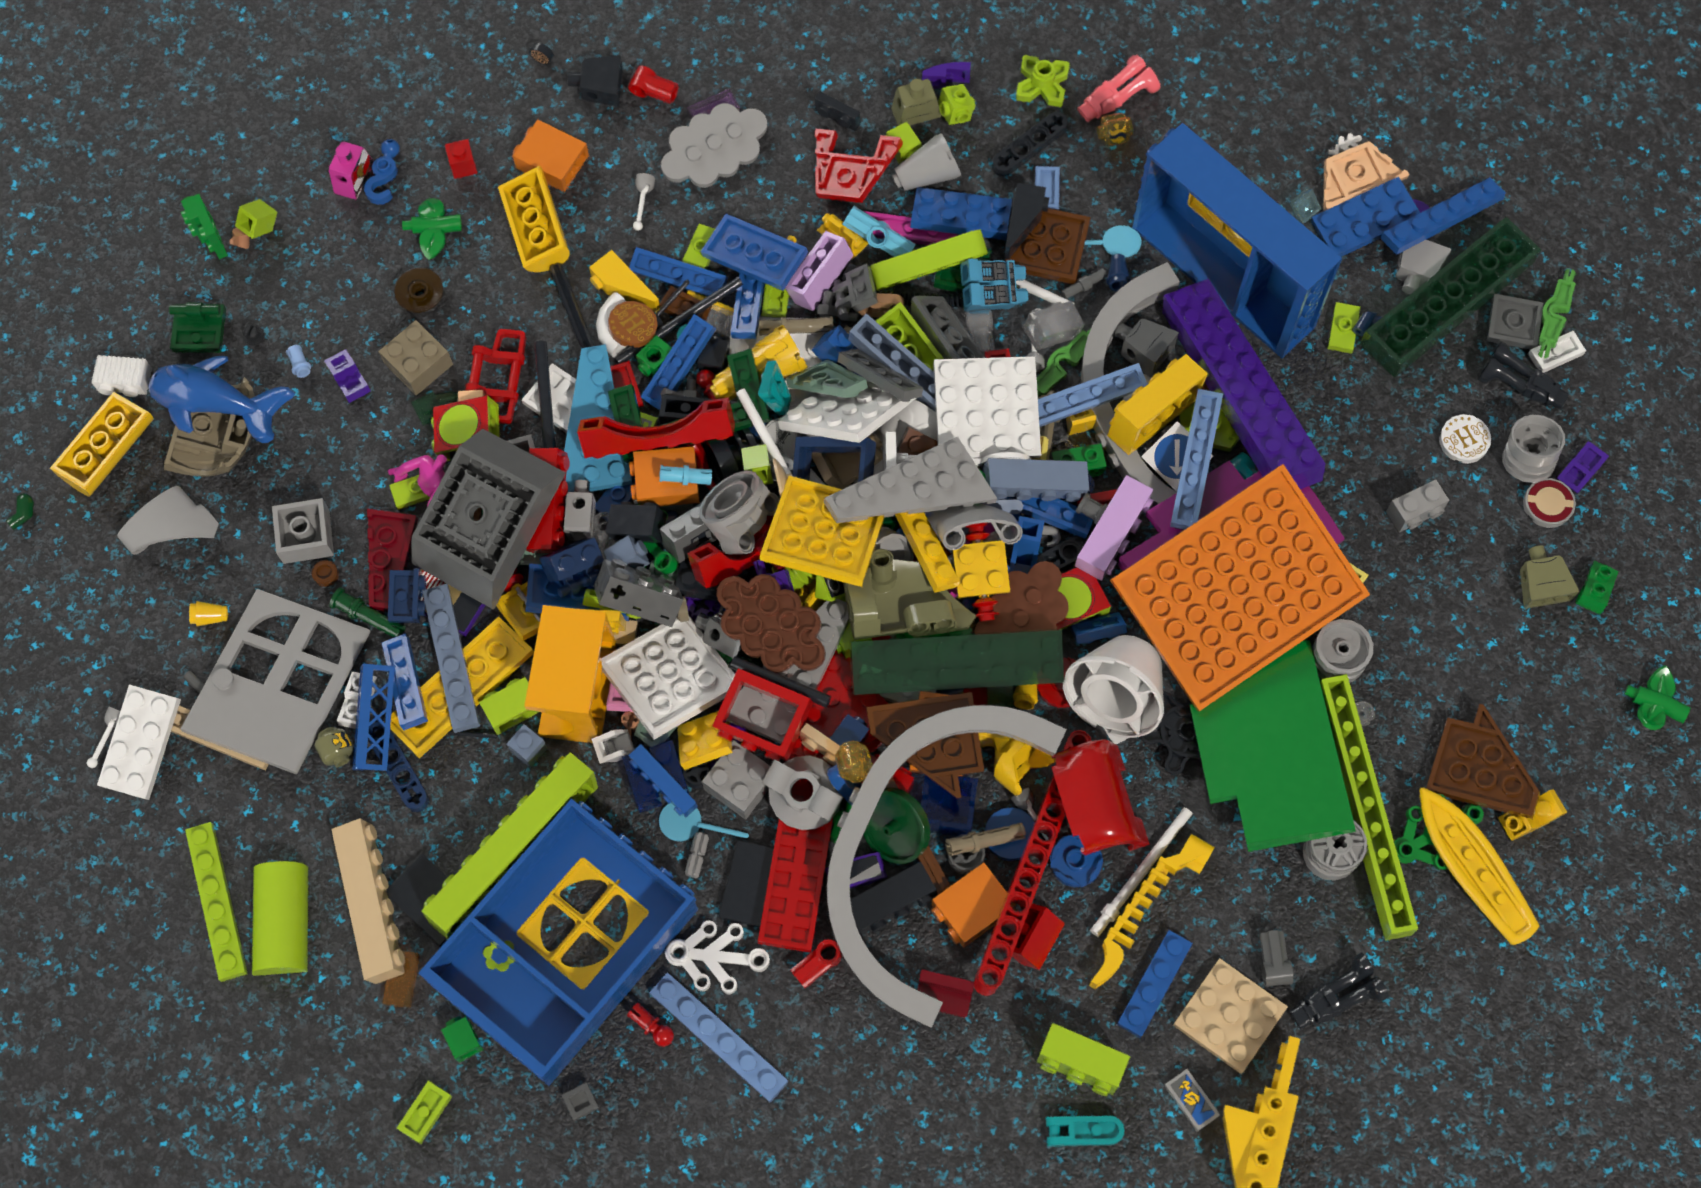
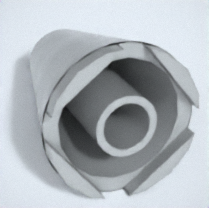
M940 133L894 169L896 174L892 175L897 187H903L905 191L957 179V177L961 176V173L943 134Z

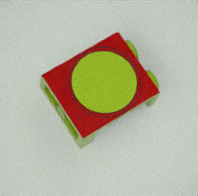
M486 395L433 407L431 424L434 429V440H432L434 453L436 455H444L447 461H450V452L458 450L461 444L482 429L500 437L499 405Z
M1074 568L1061 574L1062 582L1058 591L1066 597L1069 611L1065 619L1056 624V638L1059 637L1060 630L1096 614L1098 617L1108 615L1111 609V605L1097 579L1079 568Z

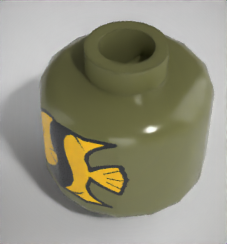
M330 727L317 735L318 739L314 746L325 765L341 767L350 761L349 757L353 754L354 747L343 729Z

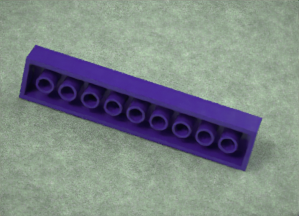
M1206 279L1164 295L1163 315L1172 330L1179 332L1177 338L1188 356L1208 373L1205 383L1209 390L1223 393L1220 408L1261 475L1265 476L1278 466L1284 464L1300 489L1323 481L1326 463L1210 280Z

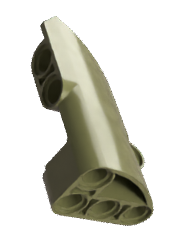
M877 549L873 552L862 587L843 582L853 640L907 632L911 636L920 637L967 630L976 618L974 613L965 608L947 590L934 593L919 562L893 559L892 553L886 549Z

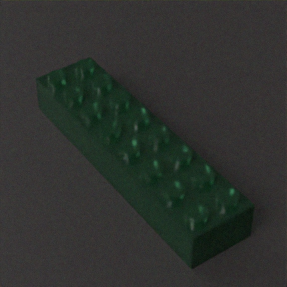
M1505 217L1368 328L1360 344L1395 378L1488 302L1494 294L1499 293L1533 265L1541 249L1512 221Z
M1060 629L849 640L851 686L854 695L1064 683L1062 630Z

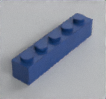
M641 744L629 754V763L635 769L639 768L642 771L640 773L646 781L649 779L653 783L651 786L656 792L661 791L664 795L662 798L668 804L672 803L675 806L674 811L679 816L683 815L686 818L698 807L690 795Z

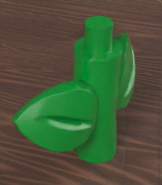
M434 198L426 199L420 204L418 208L419 217H411V220L402 221L403 230H412L413 234H421L419 237L420 248L428 260L435 258L445 246V233L462 231L461 215L444 216V204L439 199Z
M1666 665L1658 668L1651 675L1647 682V688L1643 686L1635 688L1628 685L1624 692L1625 695L1633 698V703L1641 705L1637 711V716L1643 726L1650 730L1661 729L1665 725L1666 716L1683 724L1690 712L1689 706L1672 698L1676 692V684L1670 669Z

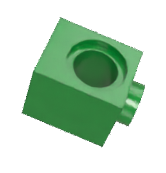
M657 335L636 355L637 367L647 377L649 375L654 377L672 349ZM653 357L660 358L656 362L649 361Z
M455 1017L446 1023L447 1027L441 1029L454 1058L459 1063L484 1050L467 1017Z

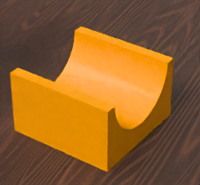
M543 605L524 705L526 710L542 712L538 730L539 737L593 743V738L602 735L610 681L602 672L601 658L617 650V644L606 612Z

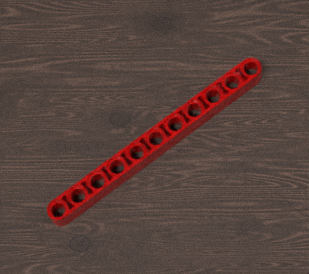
M1074 731L1066 741L1063 750L1074 747L1072 744L1074 742L1078 744L1092 741L1091 737L1085 731ZM1054 774L974 979L976 991L984 996L994 994L1003 981L1066 814L1060 794L1055 790L1057 784ZM1046 810L1054 811L1057 817H1050ZM1037 833H1044L1048 837V841L1041 840ZM1028 856L1036 857L1040 864H1033ZM1019 880H1027L1031 887H1023ZM1010 903H1017L1022 911H1014ZM1001 927H1008L1013 935L1007 936L1003 934ZM992 951L1000 952L1004 960H996L992 956ZM988 975L992 977L994 985L986 984L982 976Z

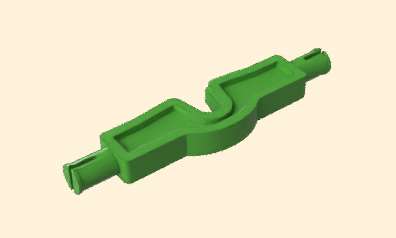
M1570 269L1565 271L1563 279L1558 280L1553 297L1548 299L1543 307L1541 319L1543 329L1539 338L1541 348L1538 353L1541 358L1544 351V359L1549 357L1551 348L1556 347L1565 327L1566 318L1556 313L1567 314L1570 311L1572 295L1576 285L1573 282L1576 274L1574 270L1571 271L1570 277Z
M1091 328L1088 332L1081 331L1068 346L1057 349L1050 356L1046 369L1036 378L1038 397L1046 395L1066 377L1067 372L1059 364L1060 361H1066L1073 367L1078 365L1083 358Z

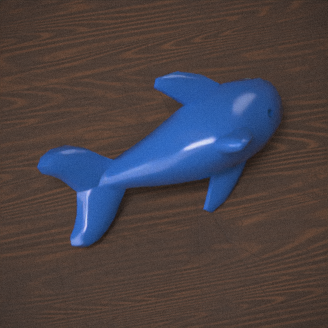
M215 356L194 365L173 364L158 368L152 375L148 385L151 398L168 408L171 420L179 430L186 433H191L194 430L191 413H225L242 416L252 437L258 442L268 443L274 438L271 427L272 416L284 403L295 395L294 391L289 387L281 386L267 390L253 398L246 397L229 383L212 373L216 368L228 361L227 356Z

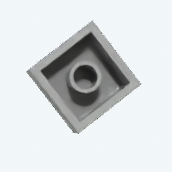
M323 498L272 506L276 553L283 564L334 556L330 512Z
M733 741L732 753L720 757L703 779V788L746 820L769 790V787L762 784V781L771 766L740 746L736 741Z

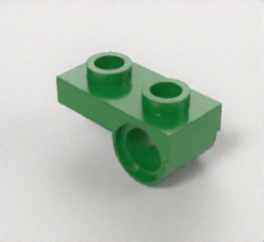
M1101 443L1054 451L1051 454L1052 460L1087 462L1088 478L1097 477L1106 470Z
M1594 561L1575 604L1600 615L1608 604L1619 571Z

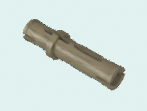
M833 316L800 319L781 317L778 320H759V336L769 335L775 328L784 325L789 334L828 332L833 329Z
M1020 822L978 833L971 831L962 837L946 839L945 846L949 856L970 851L976 853L986 847L1025 839L1026 832L1023 824Z

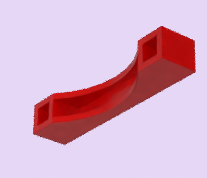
M729 397L703 401L695 411L685 418L662 426H630L602 416L580 420L577 433L584 458L593 457L598 459L610 454L625 455L637 450L650 451L657 447L667 446L672 448L684 443L699 444L711 439L724 440L733 436L735 421Z

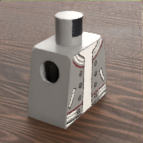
M576 480L574 492H567L564 532L569 541H579L595 536L596 500L593 493H590V482L586 480Z

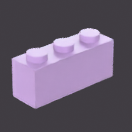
M825 231L786 286V290L795 304L814 311L823 299V292L831 288L833 282L854 255L843 237Z

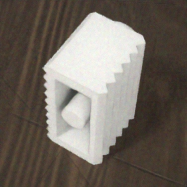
M98 355L91 383L99 393L104 395H111L113 392L123 393L129 397H137L138 394L146 395L152 368L147 360L143 358Z

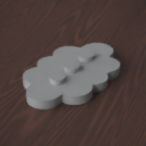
M727 103L715 106L710 115L702 113L695 115L691 119L689 126H680L671 132L669 136L671 151L661 161L663 176L671 182H682L689 178L694 185L702 188L712 186L719 176H733L737 173L739 165L751 164L758 158L760 147L758 139L767 130L766 116L757 109H747L739 112L735 106Z

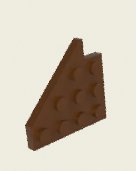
M972 692L867 707L870 735L888 747L906 730L922 720L955 708L974 706ZM965 733L940 739L917 751L906 760L956 799L961 798L959 775L984 772L978 733Z
M1479 704L1474 724L1447 717L1426 789L1442 794L1447 798L1533 819L1540 791L1484 704Z

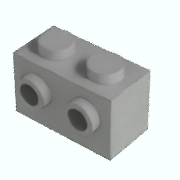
M1434 480L1392 500L1386 513L1400 533L1408 528H1416L1424 520L1434 519L1445 512L1444 508L1449 499L1437 480Z

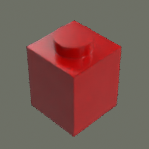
M468 139L445 144L454 179L478 174Z

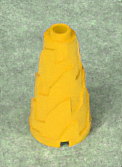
M784 325L775 328L772 333L757 342L755 347L752 348L760 381L767 361H777L783 378L808 368L804 358L800 357V351ZM729 366L712 380L714 385L710 386V389L716 399L729 397V400L737 397Z

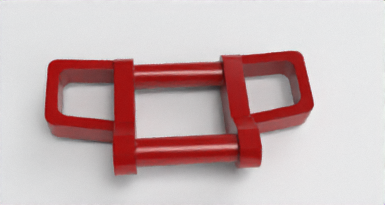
M499 329L493 349L481 345H474L472 348V355L474 357L469 383L466 384L465 391L483 390L485 396L488 395L495 402L509 403L507 414L505 416L499 415V423L503 424L512 423L515 405L518 402L519 394L517 393L521 365H524L525 361L524 351L526 345L525 332L520 330ZM502 339H520L518 353L499 351ZM483 360L494 364L511 365L507 390L488 389L479 385Z

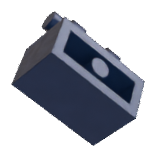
M595 537L581 539L539 558L549 582L563 580L564 586L557 589L561 598L567 595H576L579 593V590L587 586L594 587L600 570L595 572L592 566L604 561ZM583 571L585 577L575 581L572 575Z

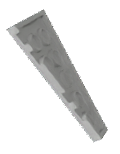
M955 437L825 497L824 504L835 522L843 523L867 520L868 517L881 515L891 517L897 513L907 512V514L946 510L952 506L963 505V507H969L976 503L984 502L986 504L996 503L997 497L960 439Z
M839 599L831 602L826 601L816 611L822 623L821 630L816 638L823 644L826 652L823 664L813 671H803L793 665L786 672L777 674L816 690L818 689L849 623L847 604ZM744 686L736 698L727 721L782 744L797 708Z

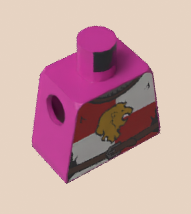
M341 142L336 148V154L329 167V174L335 194L357 200L374 163L363 147Z

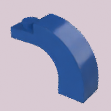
M1019 516L1018 523L1023 532L1021 539L1013 545L1008 573L1021 571L1028 574L1030 569L1037 563L1044 520Z

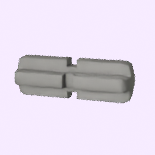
M696 832L690 850L692 854L688 857L685 875L688 877L698 878L703 863L702 856H705L709 840L708 835L705 833Z

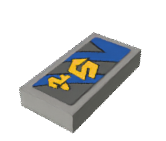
M1188 1069L1164 1085L1197 1132L1220 1116Z

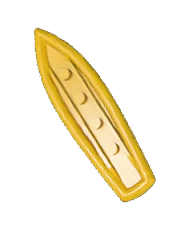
M1423 787L1420 788L1421 809L1426 828L1439 856L1451 874L1511 945H1516L1529 939L1539 928V923L1491 843L1476 824L1457 806L1437 793Z

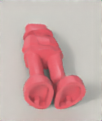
M1133 55L1127 60V66L1111 80H1105L1101 86L1095 88L1091 95L1084 99V104L1079 106L1077 110L1087 122L1094 118L1099 119L1101 115L1121 107L1126 100L1142 89L1151 94L1157 92L1160 89L1159 80L1150 67L1146 68V64L1141 57ZM1132 77H1136L1123 89L1117 91V88Z

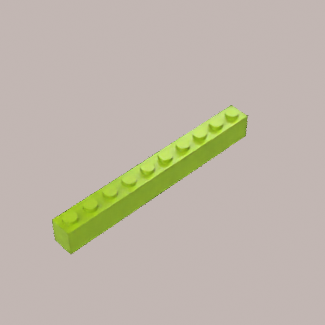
M1348 675L1321 679L1320 685L1352 817L1363 829L1367 839V851L1363 857V862L1385 941L1411 936L1418 930Z

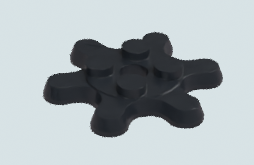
M1163 691L1164 713L1162 721L1154 731L1140 738L1145 744L1160 743L1167 747L1169 755L1165 761V769L1172 775H1178L1184 770L1185 763L1189 759L1197 758L1201 760L1196 733L1189 739L1180 732L1184 726H1190L1195 731L1190 709L1192 703L1191 701L1185 704L1178 703L1169 692Z

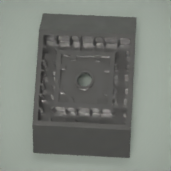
M485 429L480 430L459 446L413 533L412 564L489 608L495 609L566 472ZM478 508H482V518L478 521H475V510Z

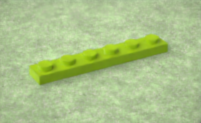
M208 822L185 829L218 980L223 982L246 975L248 973L214 824Z

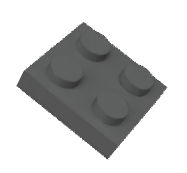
M1494 294L1491 302L1486 341L1498 344L1502 341L1509 346L1530 350L1537 347L1543 302Z

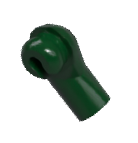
M20 494L17 497L16 513L6 520L13 530L33 516L34 501L28 494Z

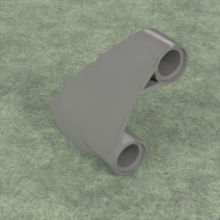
M174 486L152 499L136 512L121 528L117 536L131 554L134 555L141 553L149 545L158 542L182 538H214L219 523L203 505H196L181 487Z
M976 503L969 507H963V505L952 506L946 510L925 512L939 540L949 550H957L964 545L966 537L962 527L971 524L991 522L1000 539L1006 544H1014L1022 537V528L1012 514L985 504ZM1013 525L1009 531H1004L1007 526Z

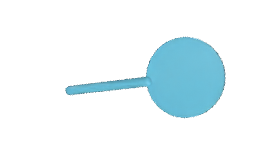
M1115 226L1106 231L1103 240H1085V245H1103L1104 249L1112 256L1122 254L1126 258L1133 256L1139 251L1141 237L1131 227Z
M670 803L663 808L659 816V826L662 833L673 841L689 840L694 837L700 828L743 838L749 837V834L701 823V815L697 808L685 818L683 815L679 816L674 811L675 806Z

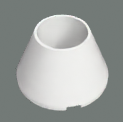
M1130 635L1115 637L1070 665L1063 682L1065 697L1079 717L1093 727H1096L1098 724L1111 730V735L1134 738L1147 735L1157 728L1164 713L1162 661L1160 655L1152 645L1138 637Z

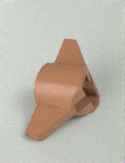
M234 228L230 244L248 249L250 237L238 228Z
M628 711L622 715L621 721L624 728L628 729L632 741L633 732L636 731L640 721L633 712Z

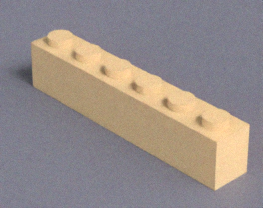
M359 818L331 829L364 980L378 984L405 974L403 966L405 964V957L398 944L400 935L397 926L393 922L392 914L394 913V907L387 895L388 881L382 873L381 864L383 859L376 846L377 832L375 827Z

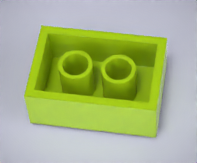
M1052 1023L1037 1063L1042 1064L1040 1068L1046 1072L1056 1074L1058 1071L1067 1075L1066 1079L1077 1085H1082V1082L1093 1086L1092 1091L1107 1096L1108 1093L1113 1095L1117 1090L1130 1056Z

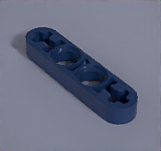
M379 722L372 723L369 726L368 733L375 741L378 740L377 737L374 738L376 736L375 732L377 730L384 732V728ZM390 730L389 750H396L398 758L394 762L387 763L386 772L406 807L413 812L423 811L429 802L428 795ZM374 746L373 750L381 762L382 754ZM400 772H409L411 776L407 783L400 784L397 782V776ZM411 788H413L417 796H421L419 798L420 803L417 805L411 802L413 799L408 792Z

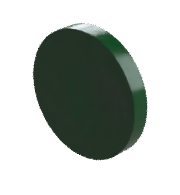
M888 787L882 792L863 834L875 853L880 852L881 858L895 864H906L921 856L927 849L930 841V825L924 809L913 796L901 789Z

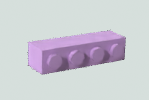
M1128 475L1125 476L1079 553L1075 567L1101 581L1106 573L1108 575L1112 574L1118 563L1115 561L1118 553L1123 555L1130 542L1127 540L1129 534L1137 532L1142 522L1139 517L1142 512L1146 513L1150 510L1154 502L1151 499L1152 488Z

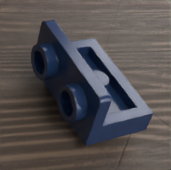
M414 568V571L390 570L389 623H420V616H425V601H421V591L426 590V575H422L419 568Z

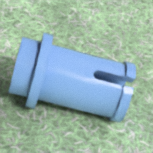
M290 346L286 350V354L292 364V373L299 378L308 376L311 372V364L306 361L301 346Z

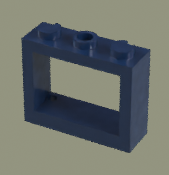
M796 437L792 476L809 481L812 453L861 452L858 482L874 474L876 442L869 437H866L860 443L827 437Z

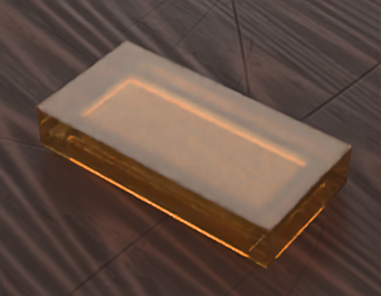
M402 951L405 957V964L403 965L405 974L386 980L382 1004L411 1008L420 954Z

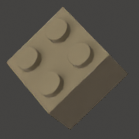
M417 320L378 351L384 364L416 396L453 365L449 352Z

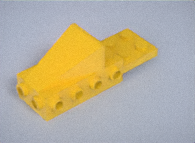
M1289 1036L1288 1043L1282 1042L1277 1064L1282 1065L1281 1070L1275 1069L1271 1088L1265 1087L1264 1094L1258 1093L1254 1112L1225 1105L1223 1124L1235 1188L1278 1187L1299 1097L1289 1094L1288 1089L1300 1038Z

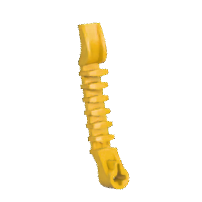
M1191 834L1180 854L1168 858H1163L1162 856L1159 858L1156 868H1152L1147 881H1143L1139 892H1135L1132 902L1127 904L1122 916L1119 915L1115 926L1110 928L1107 938L1102 945L1104 951L1103 966L1092 979L1090 987L1096 989L1103 985L1119 969L1124 954L1122 948L1113 940L1129 949L1132 947L1134 940L1119 931L1123 928L1135 934L1138 926L1128 919L1131 916L1141 921L1145 913L1136 907L1139 904L1149 909L1153 902L1145 897L1146 893L1155 898L1158 897L1161 889L1153 885V883L1156 881L1166 886L1170 879L1166 876L1168 872L1175 875L1177 871L1185 867L1200 874L1214 850V846Z

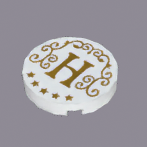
M1462 414L1452 417L1445 423L1441 430L1439 442L1442 451L1450 459L1468 464L1477 462L1485 456L1491 445V434L1482 420L1472 415Z

